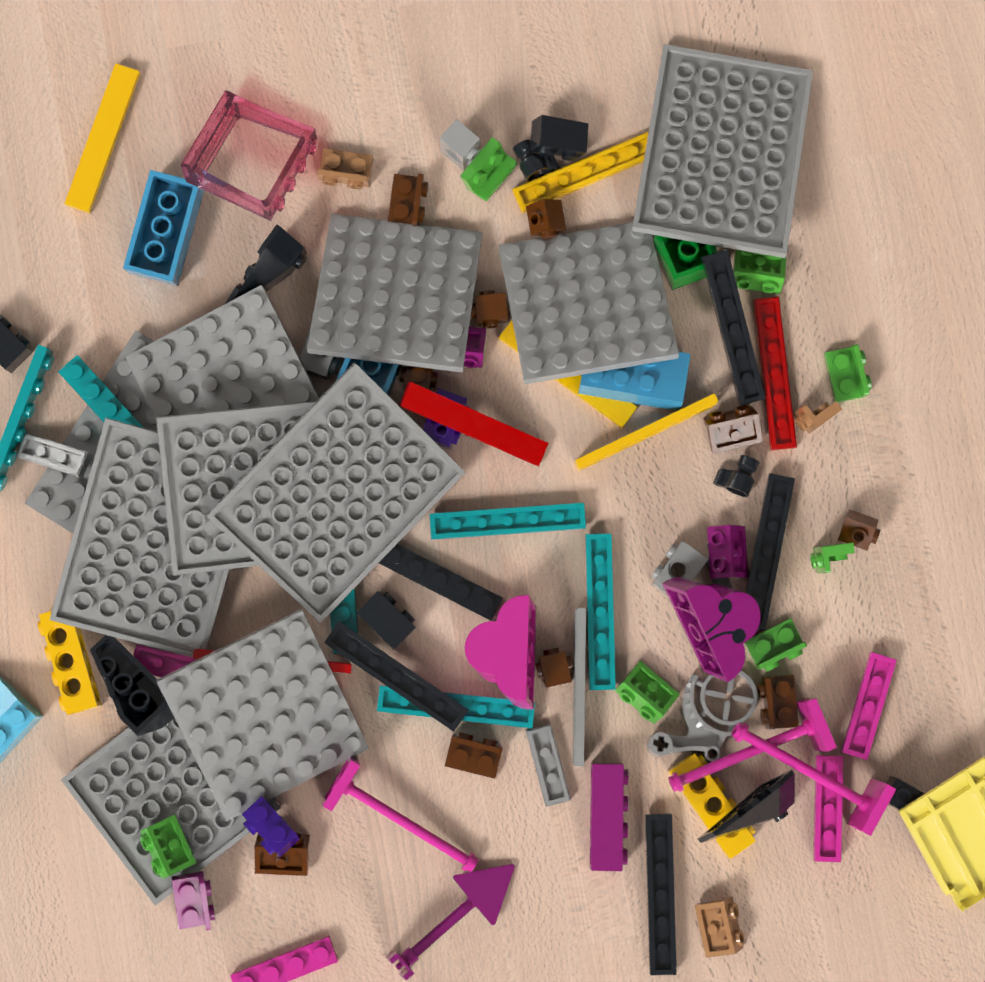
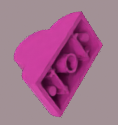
M529 595L516 596L508 600L501 607L497 621H489L477 625L469 633L465 642V655L470 665L482 678L489 682L497 683L499 689L510 702L522 709H534L537 607Z

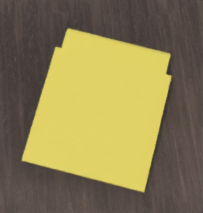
M984 756L898 810L940 889L946 896L950 894L961 912L985 898Z

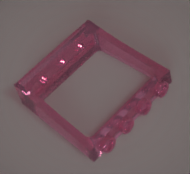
M225 90L182 161L181 168L187 183L271 221L276 211L281 212L283 210L286 193L293 192L296 185L295 177L298 173L302 174L304 172L308 154L313 155L317 147L316 131L311 126L268 110ZM238 119H245L299 138L288 161L267 198L264 200H259L207 172Z

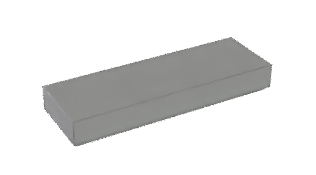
M25 433L16 457L83 479L92 454Z
M551 724L526 730L545 806L548 807L570 801L571 798Z

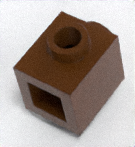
M542 199L526 206L531 236H542L543 240L556 238L557 233L567 230L561 200Z
M487 290L475 296L471 315L472 319H477L478 326L483 325V328L490 329L498 327L499 323H508L506 293L495 294L494 290Z
M402 367L400 382L404 383L405 390L408 383L412 382L431 391V387L436 388L438 373L430 368Z
M849 509L838 540L844 543H853L855 547L868 551L870 543L876 544L881 531L877 529L878 519Z
M558 648L544 650V656L539 657L540 662L535 663L538 679H544L545 688L572 682L570 671H574L571 655L566 656L565 651L559 652Z

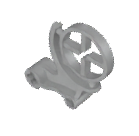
M742 671L738 674L748 683L752 692V698L734 695L732 700L751 704V707L741 719L728 721L729 700L724 702L722 719L715 717L708 710L705 703L704 695L716 698L725 697V694L722 692L705 689L708 682L714 676L709 675L702 681L698 679L699 676L692 674L685 687L682 700L683 715L688 726V734L685 737L664 732L655 733L647 741L648 752L655 757H662L672 753L700 752L707 763L718 760L721 754L720 748L726 737H732L734 725L747 720L756 708L758 694L752 679ZM735 678L727 683V693L733 691ZM695 685L701 687L699 700L703 711L699 714L694 704L693 694ZM707 716L717 724L728 726L729 732L712 728L703 721V718ZM658 738H661L662 743L666 744V747L662 748L661 752L657 751V746L653 745V742H656ZM709 750L713 751L714 753L713 759H710L708 757Z

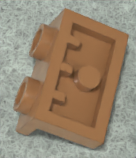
M323 148L320 169L317 171L318 179L322 180L323 184L337 186V183L347 184V187L357 190H361L362 187H369L373 155Z
M837 401L831 405L825 402L812 412L805 404L794 413L796 416L794 421L802 431L806 430L810 434L840 412L842 408Z
M732 896L726 897L723 900L703 902L695 905L706 958L736 954L743 949L745 937L743 931L739 928V909L737 904L734 903Z

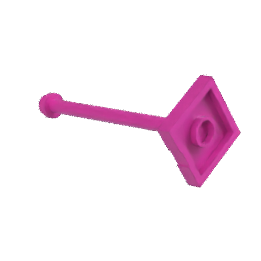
M804 698L797 701V709L802 718V725L766 739L771 744L779 746L807 734L815 751L828 752L837 748L816 698ZM752 745L678 776L677 772H674L672 776L668 777V781L673 792H681L684 790L683 785L764 751Z
M740 722L736 724L731 734L735 741H747L857 804L847 824L869 836L872 835L896 791L895 788L871 778L861 795L750 732L748 724Z
M350 757L345 762L322 799L323 807L332 812L343 794L346 796L350 794L462 863V870L472 872L479 860L473 852L467 855L355 786L352 778L360 767L359 760Z

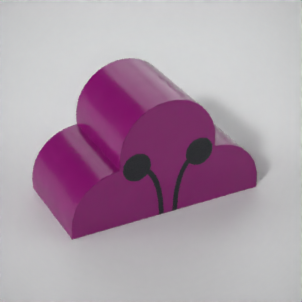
M682 577L671 578L663 582L664 589L703 672L726 682L731 681L740 673L745 662L743 643L748 641L759 627L760 609L755 599L744 592L719 584L704 585Z

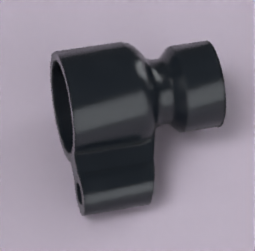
M529 139L521 141L513 148L516 157L521 159L519 168L527 182L559 169L554 156L543 157L538 153H534V151H530L531 140Z
M741 455L737 463L738 469H718L713 484L725 488L738 496L748 497L754 484L752 474L757 471L760 463L752 457Z

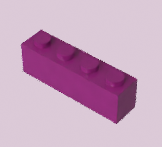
M591 763V871H623V865L628 863V850L623 849V838H628V822H623V812H628V796H623L624 785H628L629 774L628 769H624V764Z

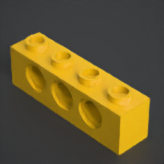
M52 611L39 614L38 629L41 636H45L47 646L44 647L48 661H52L54 671L51 672L55 686H59L61 696L58 697L61 710L66 711L67 715H73L102 706L81 628L51 621ZM60 629H64L67 634L66 640L63 643H59L56 640V633ZM67 654L72 655L74 659L73 665L70 668H66L63 665V658ZM73 679H77L81 684V688L77 693H73L70 689V683Z
M691 753L667 771L670 776L674 772H677L679 776L708 763L702 755L697 757L695 753ZM710 775L704 777L705 784L701 789H694L690 782L683 785L684 790L682 793L704 825L709 829L737 804L732 798L726 799L722 793L725 787L717 776L712 779ZM711 797H717L720 801V806L715 811H709L707 808V801ZM751 827L716 838L715 840L725 855L732 859L756 842L752 836L756 832Z

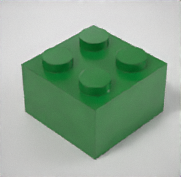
M654 236L656 254L672 290L706 278L701 256L717 252L716 246Z

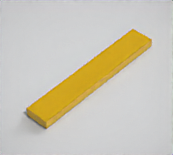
M115 63L64 204L67 207L91 213L141 74L138 70Z
M648 132L513 188L512 192L521 213L527 212L526 206L542 199L556 200L643 163Z
M511 320L498 339L518 353L513 322ZM581 375L554 379L621 429L637 409V406L630 402L578 394Z
M714 393L576 459L574 464L578 471H582L715 407L718 404V399Z

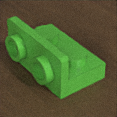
M492 137L460 177L469 191L482 200L488 201L517 166V162L508 156L500 142Z
M735 249L733 272L737 288L776 294L781 292L785 280L786 257L781 258Z
M858 344L852 345L849 348L824 353L834 402L840 403L864 398L870 394L869 390L872 389L871 379L869 375H865L863 366L866 365V357L864 351L859 349Z
M843 543L813 548V553L810 554L812 568L816 569L817 573H831L829 561L847 560V554L855 553L854 544Z
M791 618L759 633L744 643L757 669L765 668L766 672L780 666L779 660L787 656L791 660L802 655V649L807 647L806 642L802 641Z
M642 661L635 665L615 690L625 703L631 704L645 720L651 721L653 724L665 715L680 695Z
M175 815L140 831L142 834L140 837L141 844L146 851L150 852L153 859L151 861L152 868L156 875H160L161 879L196 864V860Z

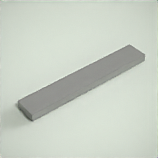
M576 608L574 610V766H584L586 608Z

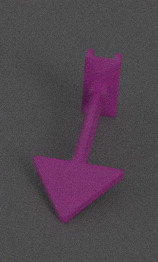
M510 864L454 875L453 880L467 895V899L412 948L408 947L400 955L392 951L385 958L392 964L396 960L399 961L395 967L398 970L402 967L405 968L399 975L407 981L414 974L411 966L419 960L418 956L474 907H477L491 925H495L515 866Z

